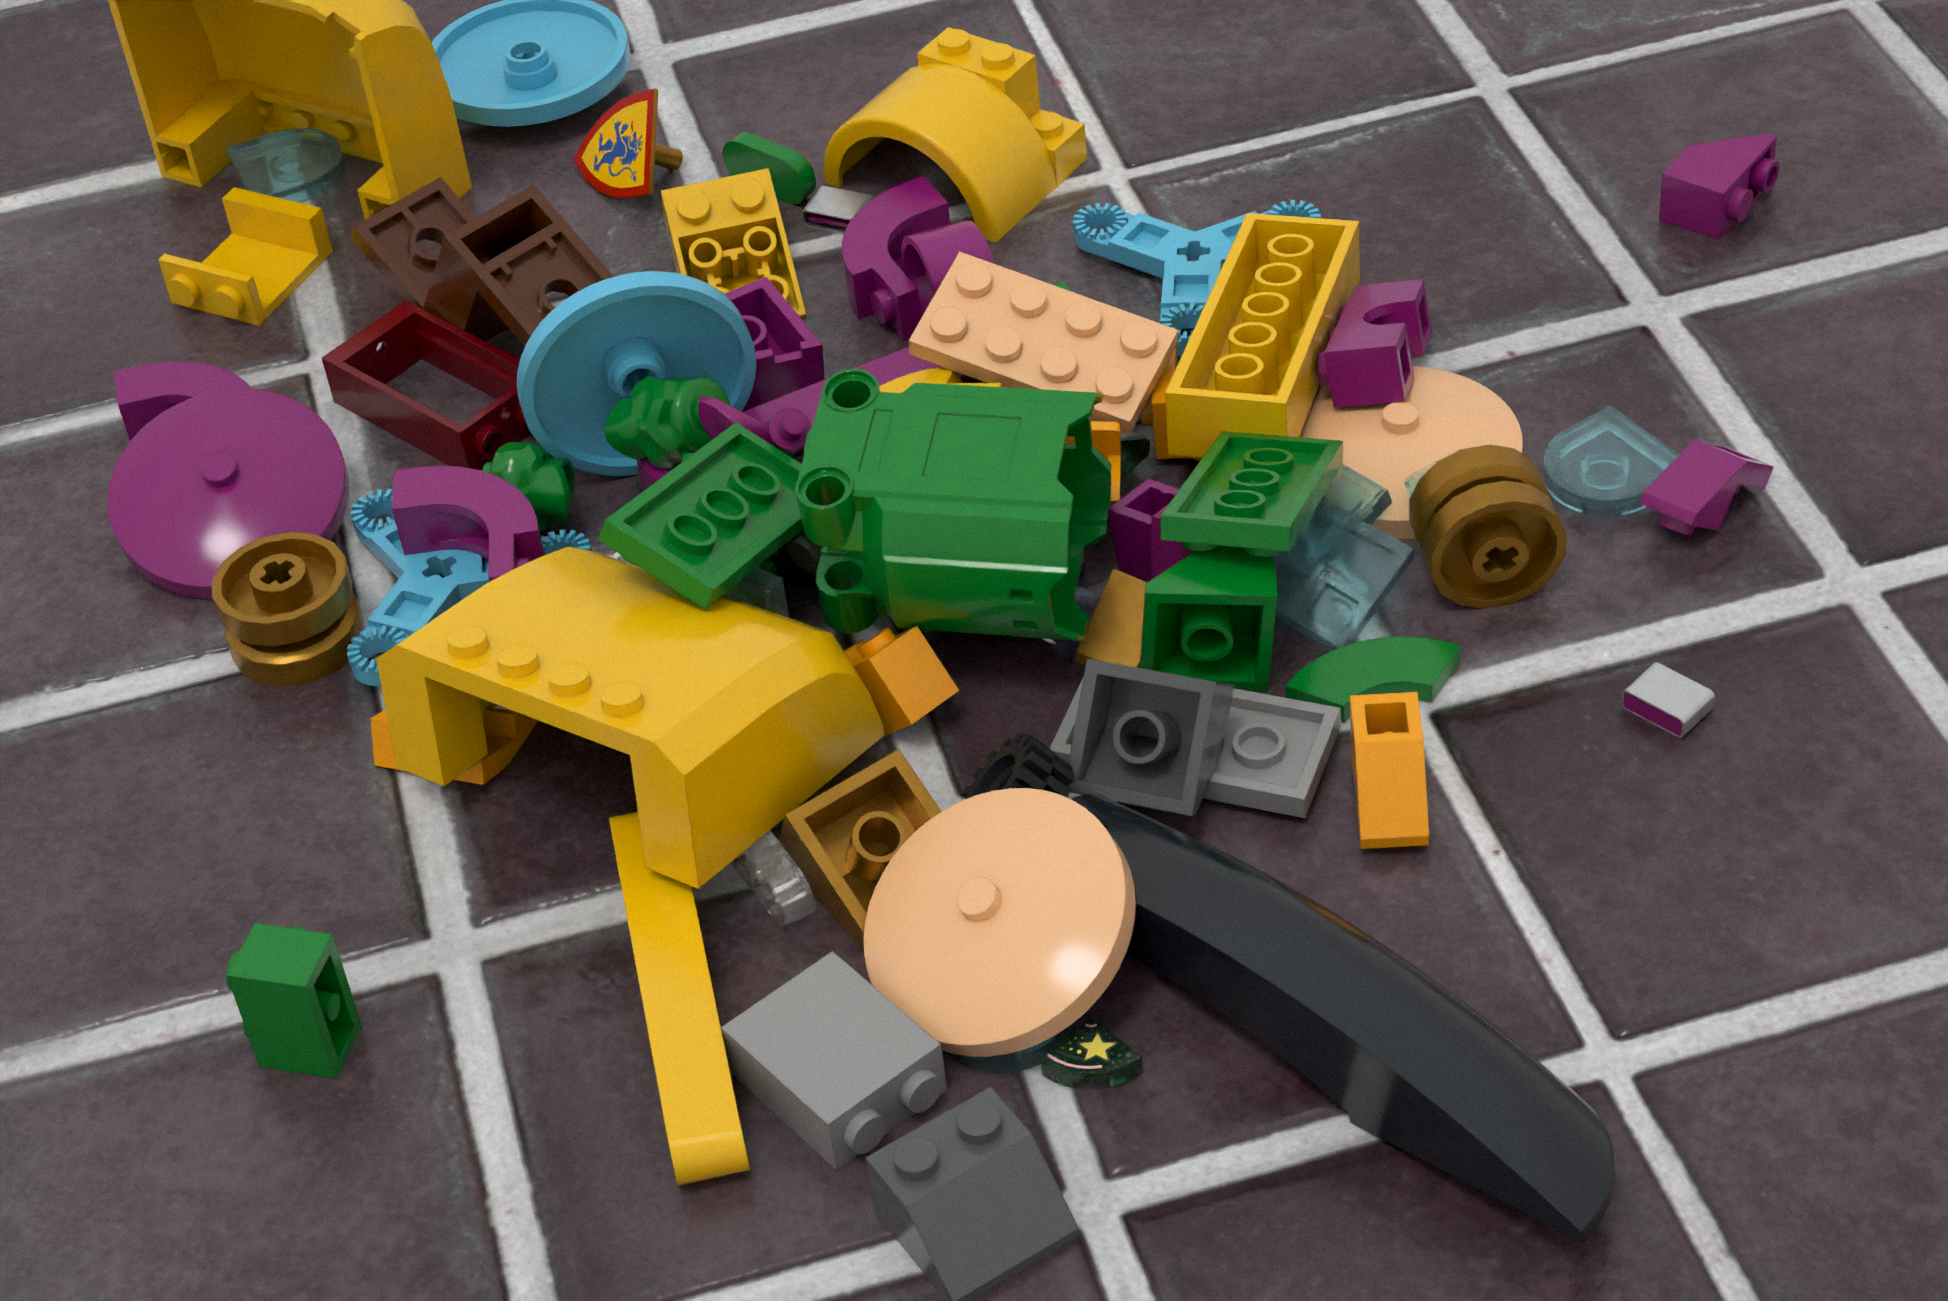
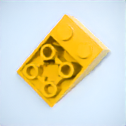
M769 168L661 190L664 222L678 274L697 278L710 284L723 294L767 277L801 319L806 318V311Z

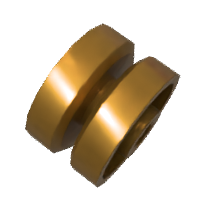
M1489 444L1465 448L1439 460L1419 479L1409 499V521L1415 537L1423 550V557L1430 576L1440 593L1458 605L1486 609L1517 602L1537 592L1556 574L1566 555L1567 533L1551 502V497L1534 461L1515 448Z
M286 532L264 536L237 549L221 563L212 579V599L219 620L225 627V638L232 660L243 676L262 685L289 687L315 682L338 671L349 661L347 647L349 644H352L351 639L355 636L358 637L360 635L359 632L364 630L357 597L352 592V579L346 558L334 542L319 535Z

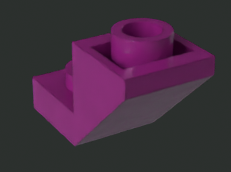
M1694 439L1643 491L1639 503L1660 512L1657 523L1671 530L1692 536L1695 527L1719 531L1733 495L1739 493L1742 485L1765 490L1774 466L1724 445Z

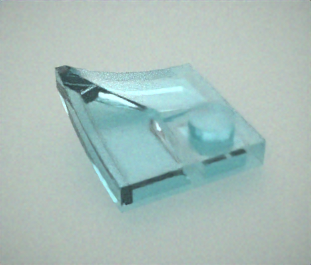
M1318 504L1290 552L1283 551L1281 554L1275 555L1278 595L1275 617L1331 651L1352 644L1413 561V548L1357 518Z

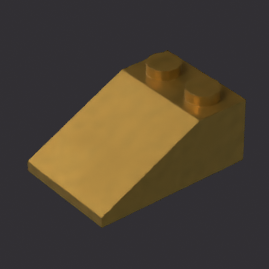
M900 749L785 814L779 843L813 895L864 951L863 938L868 906L883 871L903 843L928 820L942 811Z

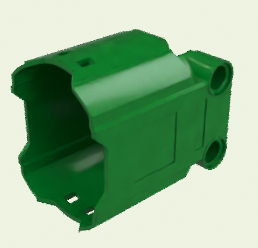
M845 369L833 374L826 380L822 388L812 429L808 432L806 438L804 458L795 489L804 532L808 540L822 546L816 571V586L827 625L836 632L845 634L858 633L868 629L875 623L879 614H888L898 628L910 629L918 626L920 630L1070 641L1085 640L1090 620L1089 615L1074 600L1084 551L1106 538L1109 520L1107 509L1110 507L1112 464L1093 445L1090 420L1094 405L1101 403L1104 396L1097 392L914 383L902 393L880 392L877 379L866 370ZM1067 436L1075 437V443H1066Z

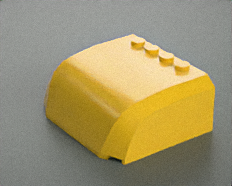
M108 0L162 177L202 188L266 132L383 163V167L357 190L365 220L440 177L459 199L472 188L453 101L443 70L431 40L414 9L403 0Z
M565 547L539 557L486 583L376 658L397 768L446 786L488 755L482 716L485 709L489 707L494 708L497 705L628 754L631 760L646 868L698 889L783 820L785 814L800 806L884 736L883 724L871 695L833 633L726 596H721L705 610L693 601L682 598L673 588L639 566L595 551L574 547Z

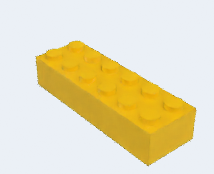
M1246 214L1165 392L1168 455L1186 456L1200 461L1221 431L1290 437L1300 436L1320 385L1318 371L1319 353L1325 351L1329 343L1330 330L1335 329L1338 324L1341 307H1346L1355 285H1359L1360 282L1359 221Z

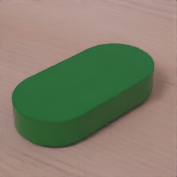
M749 132L739 133L723 147V161L732 176L769 168L776 199L791 205H797L811 195L816 188V177L812 166L805 157L792 149Z

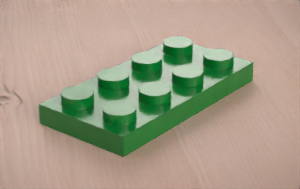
M735 422L605 519L598 540L618 552L627 562L639 566L673 588L682 598L693 601L706 610L803 530L795 494L796 483L802 464Z
M1221 431L1161 514V540L1181 542L1182 547L1195 551L1212 550L1221 545L1243 547L1248 554L1262 557L1275 556L1283 551L1290 552L1343 464V441Z

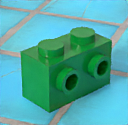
M254 923L241 949L236 950L230 957L226 971V982L229 990L234 995L243 1020L244 1033L249 1037L259 1067L336 1079L362 1028V1023L333 934L309 931L296 926L281 927Z

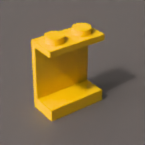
M233 187L222 198L232 233L202 263L165 253L158 261L171 303L260 326L333 252L322 208Z

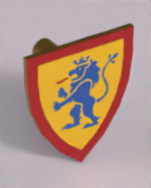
M658 89L638 92L619 100L598 119L585 136L573 161L584 179L599 192L618 199L640 198L653 195L655 165L672 170H677L681 166L683 161L681 150L656 143Z

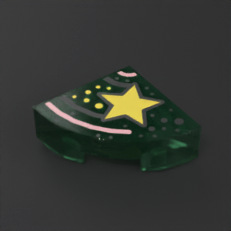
M1092 1018L1040 1058L1042 1075L1066 1087H1075V1082L1098 1083L1109 1081L1110 1086H1116L1126 1083L1143 1073L1142 1056Z

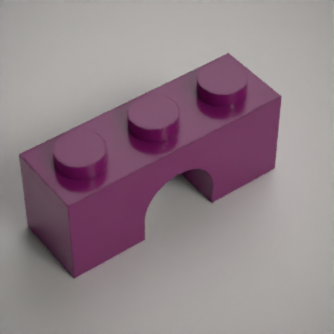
M1424 279L1355 285L1346 307H1341L1336 328L1330 330L1329 343L1325 351L1320 352L1318 358L1320 382L1323 387H1330L1334 408L1405 402L1414 380L1411 356L1424 355L1433 333Z

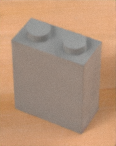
M833 951L721 1027L731 1074L835 1170L841 1168L857 1155L867 1153L875 1148L886 1134L915 1113H922L929 1109L939 1096L947 1091L941 1044Z

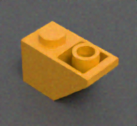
M918 626L896 636L887 627L868 640H861L844 651L871 695L882 721L885 736L912 725L959 691Z
M1418 692L1351 695V761L1361 849L1429 845L1424 739Z

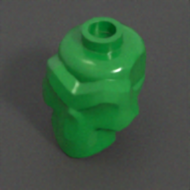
M649 375L636 384L632 389V396L621 398L612 408L605 422L604 436L615 450L635 460L648 457L653 466L673 469L678 463L682 462L683 453H695L712 440L703 428L699 418L698 403L700 396L714 397L730 406L731 404L725 390L719 383L706 375L667 380Z
M510 442L498 448L492 462L485 463L483 472L493 474L509 482L529 500L536 514L540 534L547 531L550 523L563 525L568 521L571 514L574 492V470L569 459L554 458L539 443Z

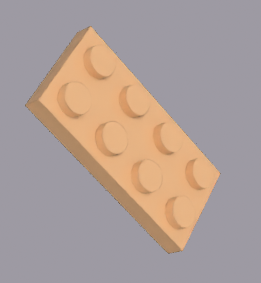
M959 252L909 339V353L912 356L986 383H1002L1003 387L1100 393L1104 396L1103 401L1094 405L1090 420L1119 422L1121 432L1130 435L1178 344V330Z

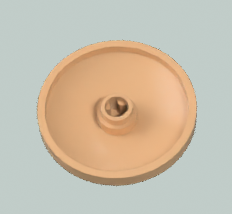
M1413 366L1414 380L1405 402L1334 408L1330 387H1323L1321 385L1318 387L1299 437L1343 441V464L1312 515L1333 527L1362 536L1382 539H1416L1409 521V499L1419 479L1439 460L1465 448L1491 444L1515 448L1523 453L1522 432L1519 422L1510 407L1490 389L1467 377L1440 369Z
M1008 788L982 793L960 801L928 820L903 843L886 866L874 889L868 906L863 938L865 963L871 984L941 1044L942 1051L963 1056L989 1057L1005 1055L1038 1045L1057 1035L1085 1014L1107 989L1119 970L1131 940L1135 921L1136 898L1131 869L1118 843L1102 823L1085 807L1060 794L1040 789Z

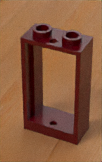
M407 300L322 357L334 403L448 466L466 467L481 471L486 462H492L494 454L499 447L510 442L520 443L532 434L525 421L517 393V370L520 359ZM382 342L380 349L376 350L378 344ZM422 359L496 400L459 425L385 384Z

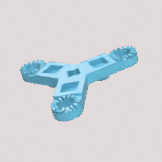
M1290 200V205L1282 201L1280 202V207L1275 204L1271 206V210L1260 213L1321 218L1318 208L1314 209L1312 203L1306 206V201L1302 200L1299 204H1296V200ZM1095 203V208L1087 205L1085 210L1080 209L1073 216V235L1075 244L1086 252L1163 278L1159 323L1172 328L1175 327L1178 330L1177 356H1182L1191 336H1188L1187 331H1184L1183 335H1181V330L1195 328L1246 214L1198 231H1192L1139 212L1136 215L1126 213L1124 209L1119 210L1117 205L1111 208L1110 203H1105L1104 207H1100V203ZM1106 227L1107 232H1104V229L1102 228L1100 229V233H1097V229L1095 228Z
M389 488L386 493H383L382 489H376V495H373L371 492L365 493L367 498H358V504L354 503L352 505L350 514L359 540L398 578V581L367 619L368 625L366 628L359 632L360 635L358 637L355 636L351 639L352 644H349L347 647V656L353 676L360 683L369 686H381L375 659H371L369 663L368 659L371 656L388 651L489 582V560L472 552L440 550L404 555L392 512L393 489ZM391 514L392 519L386 517V523H383L382 519H378V524H376L375 517ZM560 530L559 535H555L553 531L548 533L549 536L541 537L545 555L565 547L592 551L589 539H585L583 533L577 535L575 530H571L569 534H566V530Z

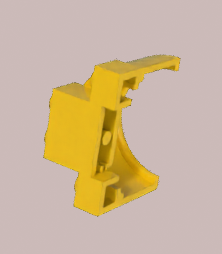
M948 27L917 53L918 66L911 67L835 131L825 152L824 182L840 188L843 185V174L882 140L891 138L901 141L928 156L945 171L965 198L975 225L982 231L985 239L990 242H997L1087 160L1085 124L1060 116L1057 113L1040 109L1035 54L1013 48L1005 43H997L969 34L961 29Z

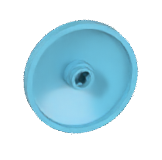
M503 0L495 2L458 18L443 29L432 41L450 91L456 117L471 123L488 126L512 127L534 125L577 113L595 104L615 89L625 76L630 64L629 42L622 21L608 8L590 0Z
M661 271L628 273L599 281L576 292L560 303L540 322L530 336L520 358L517 370V393L530 432L544 450L554 458L569 459L573 468L593 474L608 476L638 475L637 461L615 450L604 436L606 419L616 403L623 397L632 396V389L636 384L649 375L666 380L706 375L719 383L725 390L731 406L742 412L750 397L755 381L756 353L743 317L731 300L718 289L697 278L678 273Z

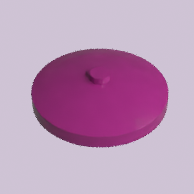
M219 390L192 397L172 406L152 419L133 437L120 455L110 479L107 504L112 530L125 556L140 574L152 583L173 593L191 598L212 599V579L221 563L246 544L264 536L286 532L311 533L332 541L341 525L347 508L349 477L340 446L333 432L310 408L290 397L266 390Z

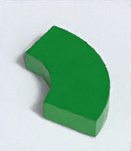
M1412 636L1375 638L1345 645L1322 655L1300 670L1285 686L1286 698L1341 708V722H1345L1350 718L1351 695L1418 692V700L1433 702L1460 663L1461 645L1437 639Z

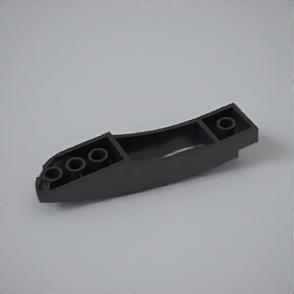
M1087 793L1071 799L1085 807L1102 823L1118 843L1131 869L1135 887L1136 907L1133 932L1126 952L1128 955L1178 983L1278 1054L1348 1112L1350 1123L1581 1242H1584L1592 1234L1607 1211L1615 1187L1616 1173L1611 1140L1602 1120L1594 1109L1549 1069L1480 1013L1412 963L1301 892L1238 858L1100 794Z

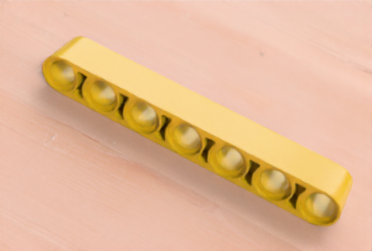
M638 811L609 817L677 1184L682 1186L749 1171L750 1167L692 886L646 868Z

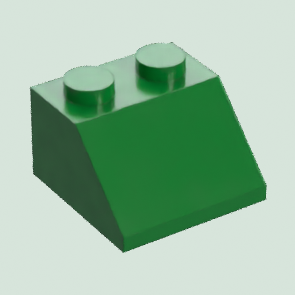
M1219 545L1212 550L1193 552L1146 583L1139 667L1234 684L1235 689L1267 692L1278 597L1275 556H1254L1245 552L1243 547Z

